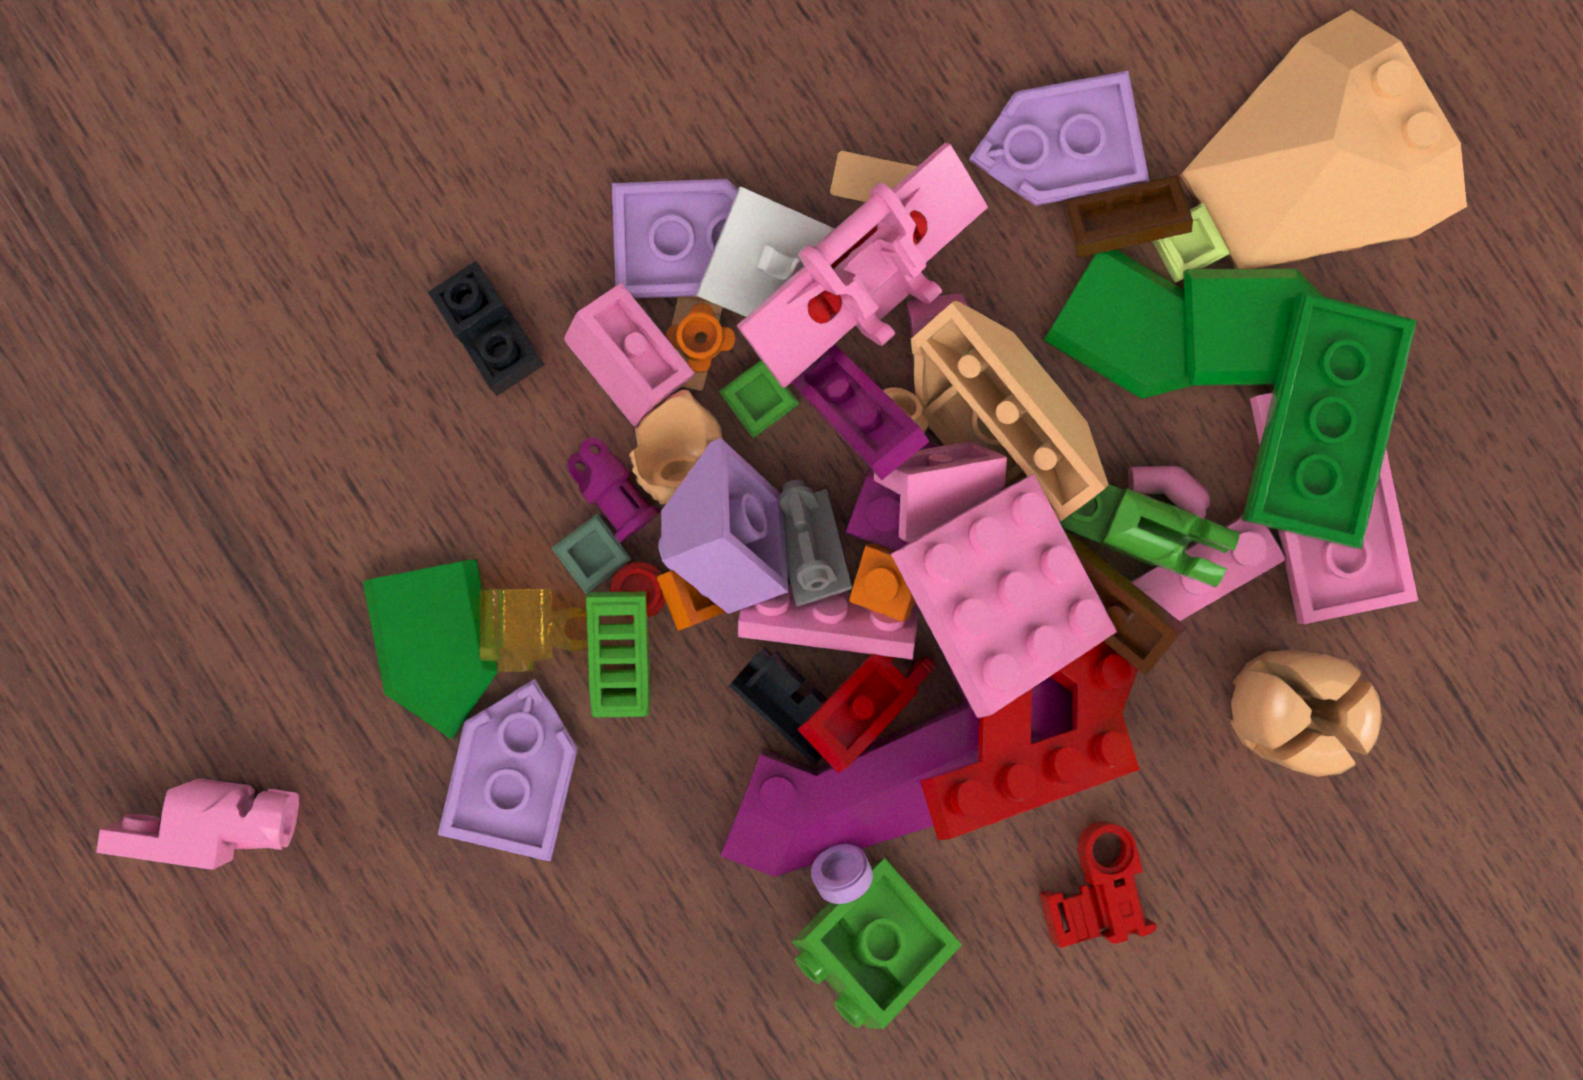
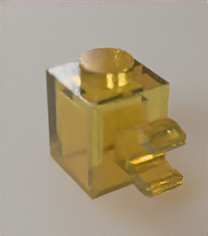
M552 589L480 590V659L498 661V672L534 671V660L552 659V644L559 649L567 651L585 649L587 647V640H570L565 635L564 626L571 618L587 617V610L579 607H564L557 611H552Z

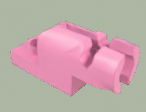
M198 778L167 791L161 818L146 814H126L123 817V821L101 828L99 830L96 853L214 870L233 860L234 849L270 848L282 850V847H288L297 822L299 795L296 792L268 789L267 792L262 791L254 799L255 789L251 785Z

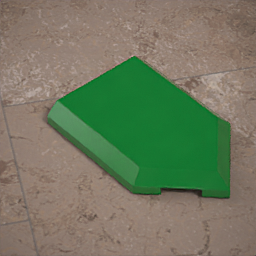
M1116 249L1094 254L1043 341L1139 399L1191 387L1188 383L1184 290Z
M1297 269L1184 270L1189 386L1275 385L1297 294L1307 292L1319 296L1323 295Z
M478 560L460 561L363 581L384 694L450 739H454L483 692L487 690L499 672Z

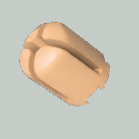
M1295 649L1266 651L1247 662L1233 681V685L1236 686L1231 701L1233 714L1231 725L1242 744L1261 758L1291 770L1316 777L1342 774L1354 767L1355 762L1347 750L1367 756L1377 742L1382 723L1379 695L1372 683L1358 680L1361 670L1348 660L1326 654Z

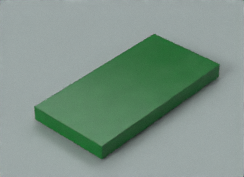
M1307 292L1297 294L1242 521L1353 549H1362L1417 320Z

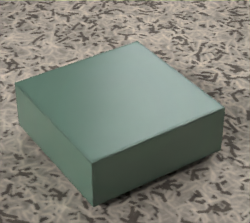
M600 514L593 516L551 548L585 594L592 592L616 574L622 567L634 560L622 543H619L615 538V534Z

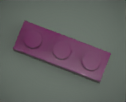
M835 344L791 382L799 394L881 480L929 442L920 426Z

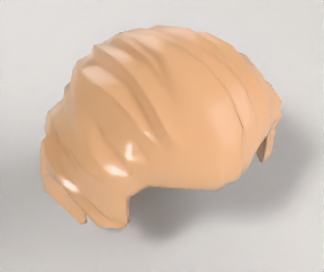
M681 390L667 397L649 411L641 420L639 427L635 428L637 448L631 451L629 457L634 465L632 472L637 475L636 482L642 486L644 491L651 494L654 500H658L660 504H667L710 442L722 438L721 427L717 419L709 410L700 405L689 390Z

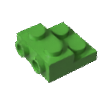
M885 858L878 859L871 865L873 871L872 883L861 897L844 904L829 902L791 941L800 951L794 959L800 970L816 984H820L824 979L839 995V998L834 1002L836 1010L849 1024L858 1029L863 1024L868 1029H884L962 946Z

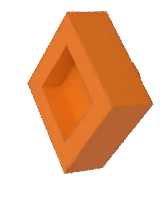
M875 543L866 545L849 602L898 621H906L910 618L915 599L891 555L895 551Z
M674 570L657 576L658 583L678 631L725 612L708 597L703 596L698 589Z

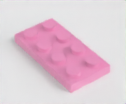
M1273 393L1250 398L1259 444H1261ZM1387 450L1385 451L1362 549H1353L1278 530L1282 553L1286 558L1284 562L1298 624H1308L1418 601Z

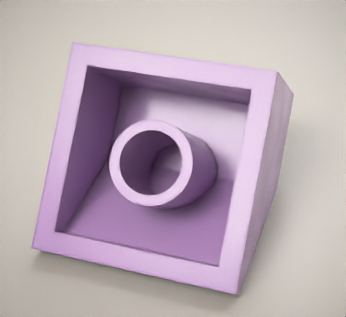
M722 438L710 442L662 509L661 538L659 539L658 547L662 562L670 570H674L698 589L703 596L708 597L730 614L788 593L785 517L779 503L781 493Z

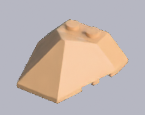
M1352 9L1302 37L1180 174L1196 204L1200 205L1203 203L1230 252L1227 257L1234 269H1261L1332 252L1359 249L1376 243L1413 238L1467 207L1461 142L1401 40Z

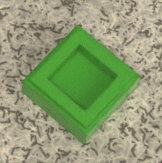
M762 360L719 391V394L753 439L799 406V402L788 387L783 388L780 386Z

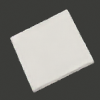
M739 187L696 296L747 317L804 267L798 255L799 252L807 245L815 247L834 228L748 189Z

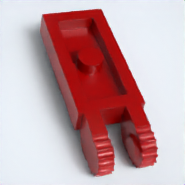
M871 654L797 730L839 774L859 757L918 693L916 688L936 666L929 656L918 659L908 668L907 674L903 676L891 663L896 657Z

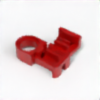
M1098 821L1090 824L1082 831L1078 839L1077 850L1085 882L1092 885V887L1088 888L1086 884L1080 885L1079 894L1075 893L1063 898L1061 892L1051 893L1047 890L1039 892L1051 941L1059 948L1100 936L1113 944L1128 941L1127 935L1137 934L1142 937L1152 934L1157 927L1155 922L1145 918L1134 879V875L1142 873L1143 869L1133 836L1125 828L1111 822ZM1104 833H1114L1121 844L1119 857L1109 865H1100L1093 856L1094 842ZM1060 902L1062 905L1066 925L1068 928V930L1064 931V927L1062 924L1057 904ZM1108 927V930L1100 932V929Z

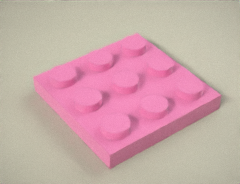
M1034 474L1015 482L891 553L977 718L994 714L1117 632Z

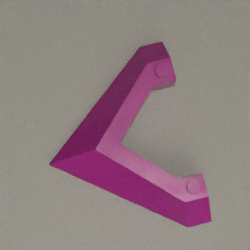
M927 443L920 450L934 448L938 446L933 445L931 443ZM869 467L844 534L896 551L909 544L899 537L900 494L874 481V472ZM944 654L943 657L963 702L951 706L941 713L917 724L909 725L873 741L848 768L839 774L828 762L813 767L762 747L720 856L775 877L813 865L820 853L835 845L853 844L862 849L933 826L920 780L978 761L979 718L975 715ZM1050 677L1032 688L1031 742L1072 729L1073 693Z

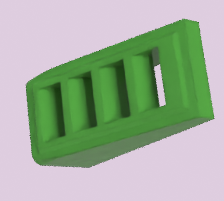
M646 591L587 592L586 608L591 716L596 718L647 716L650 713L652 687ZM634 615V623L602 624L601 616ZM635 639V645L603 646V640ZM604 664H635L636 669L605 670Z

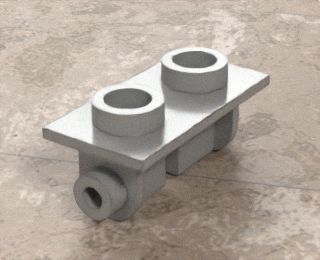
M802 480L788 481L782 487L783 492L779 496V503L785 517L787 570L796 606L851 590L853 587L828 490L824 489L813 493L812 489L806 487Z

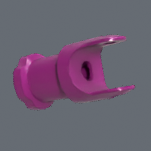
M595 437L585 439L580 445V453L569 457L566 464L569 474L578 484V489L589 504L596 503L616 528L615 538L619 543L633 536L660 514L661 511L656 505L649 506L629 481L630 471L617 456L612 454L600 439ZM590 447H596L599 454H593L590 451ZM576 463L582 464L584 471L577 470Z

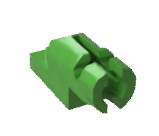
M1110 484L1064 520L1059 521L1065 530L1151 567L1157 565L1214 588L1222 581L1227 568L1201 557H1190L1185 552L1189 543L1196 542L1222 553H1227L1228 550L1234 551L1236 549L1240 534L1127 487L1122 490Z

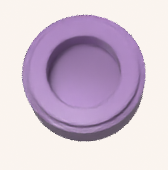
M839 844L826 849L818 855L811 868V877L820 896L824 900L834 904H844L858 899L868 890L872 883L873 871L866 854L861 848L853 844Z

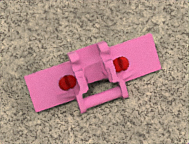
M944 143L892 190L881 182L876 184L869 191L871 197L815 247L807 245L799 252L798 255L804 267L737 325L781 387L785 388L855 325L862 335L883 346L895 335L892 327L881 321L884 316L909 294L924 303L930 304L942 293V289L936 282L928 280L921 273L926 268L925 263L988 208L951 144Z

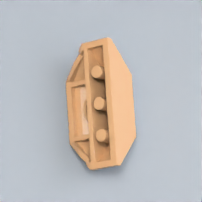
M955 300L911 338L912 354H915V396L922 405L921 415L927 418L929 428L944 446L973 441L1006 456L1005 488L1034 474L1059 521L1064 520L1109 485L1088 422L1013 331Z

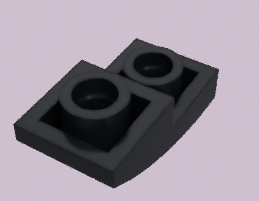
M474 261L428 291L452 333L463 344L488 387L496 396L545 365L477 261Z

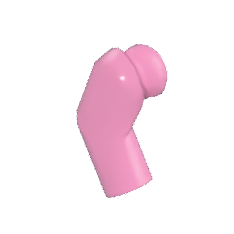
M1129 467V489L1144 495L1164 494L1176 507L1195 514L1200 518L1204 519L1206 517V508L1210 506L1208 490L1182 467Z

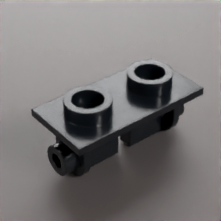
M763 647L729 684V687L750 708L755 710L786 738L794 748L816 765L822 758V755L797 729L827 698L815 687L803 698L796 690L806 679L780 656L781 654L777 650L772 654Z

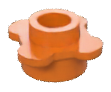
M705 303L695 304L691 308L690 314L684 317L679 325L670 326L666 333L667 340L674 348L679 349L688 358L689 367L697 373L709 370L713 358L721 351H730L735 345L733 330L722 327L714 317L713 308ZM698 333L706 335L704 343L696 342L695 336Z

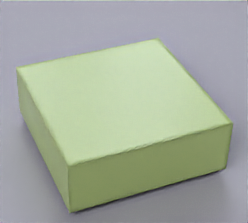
M1203 203L1190 209L1193 218L1191 233L1152 241L1174 283L1184 279V270L1204 269L1230 254Z

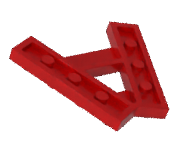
M1102 641L1049 676L1073 693L1072 729L1031 742L1032 688L994 714L979 718L978 761L920 780L937 839H953L1139 771L1140 768L1122 714L1138 669Z

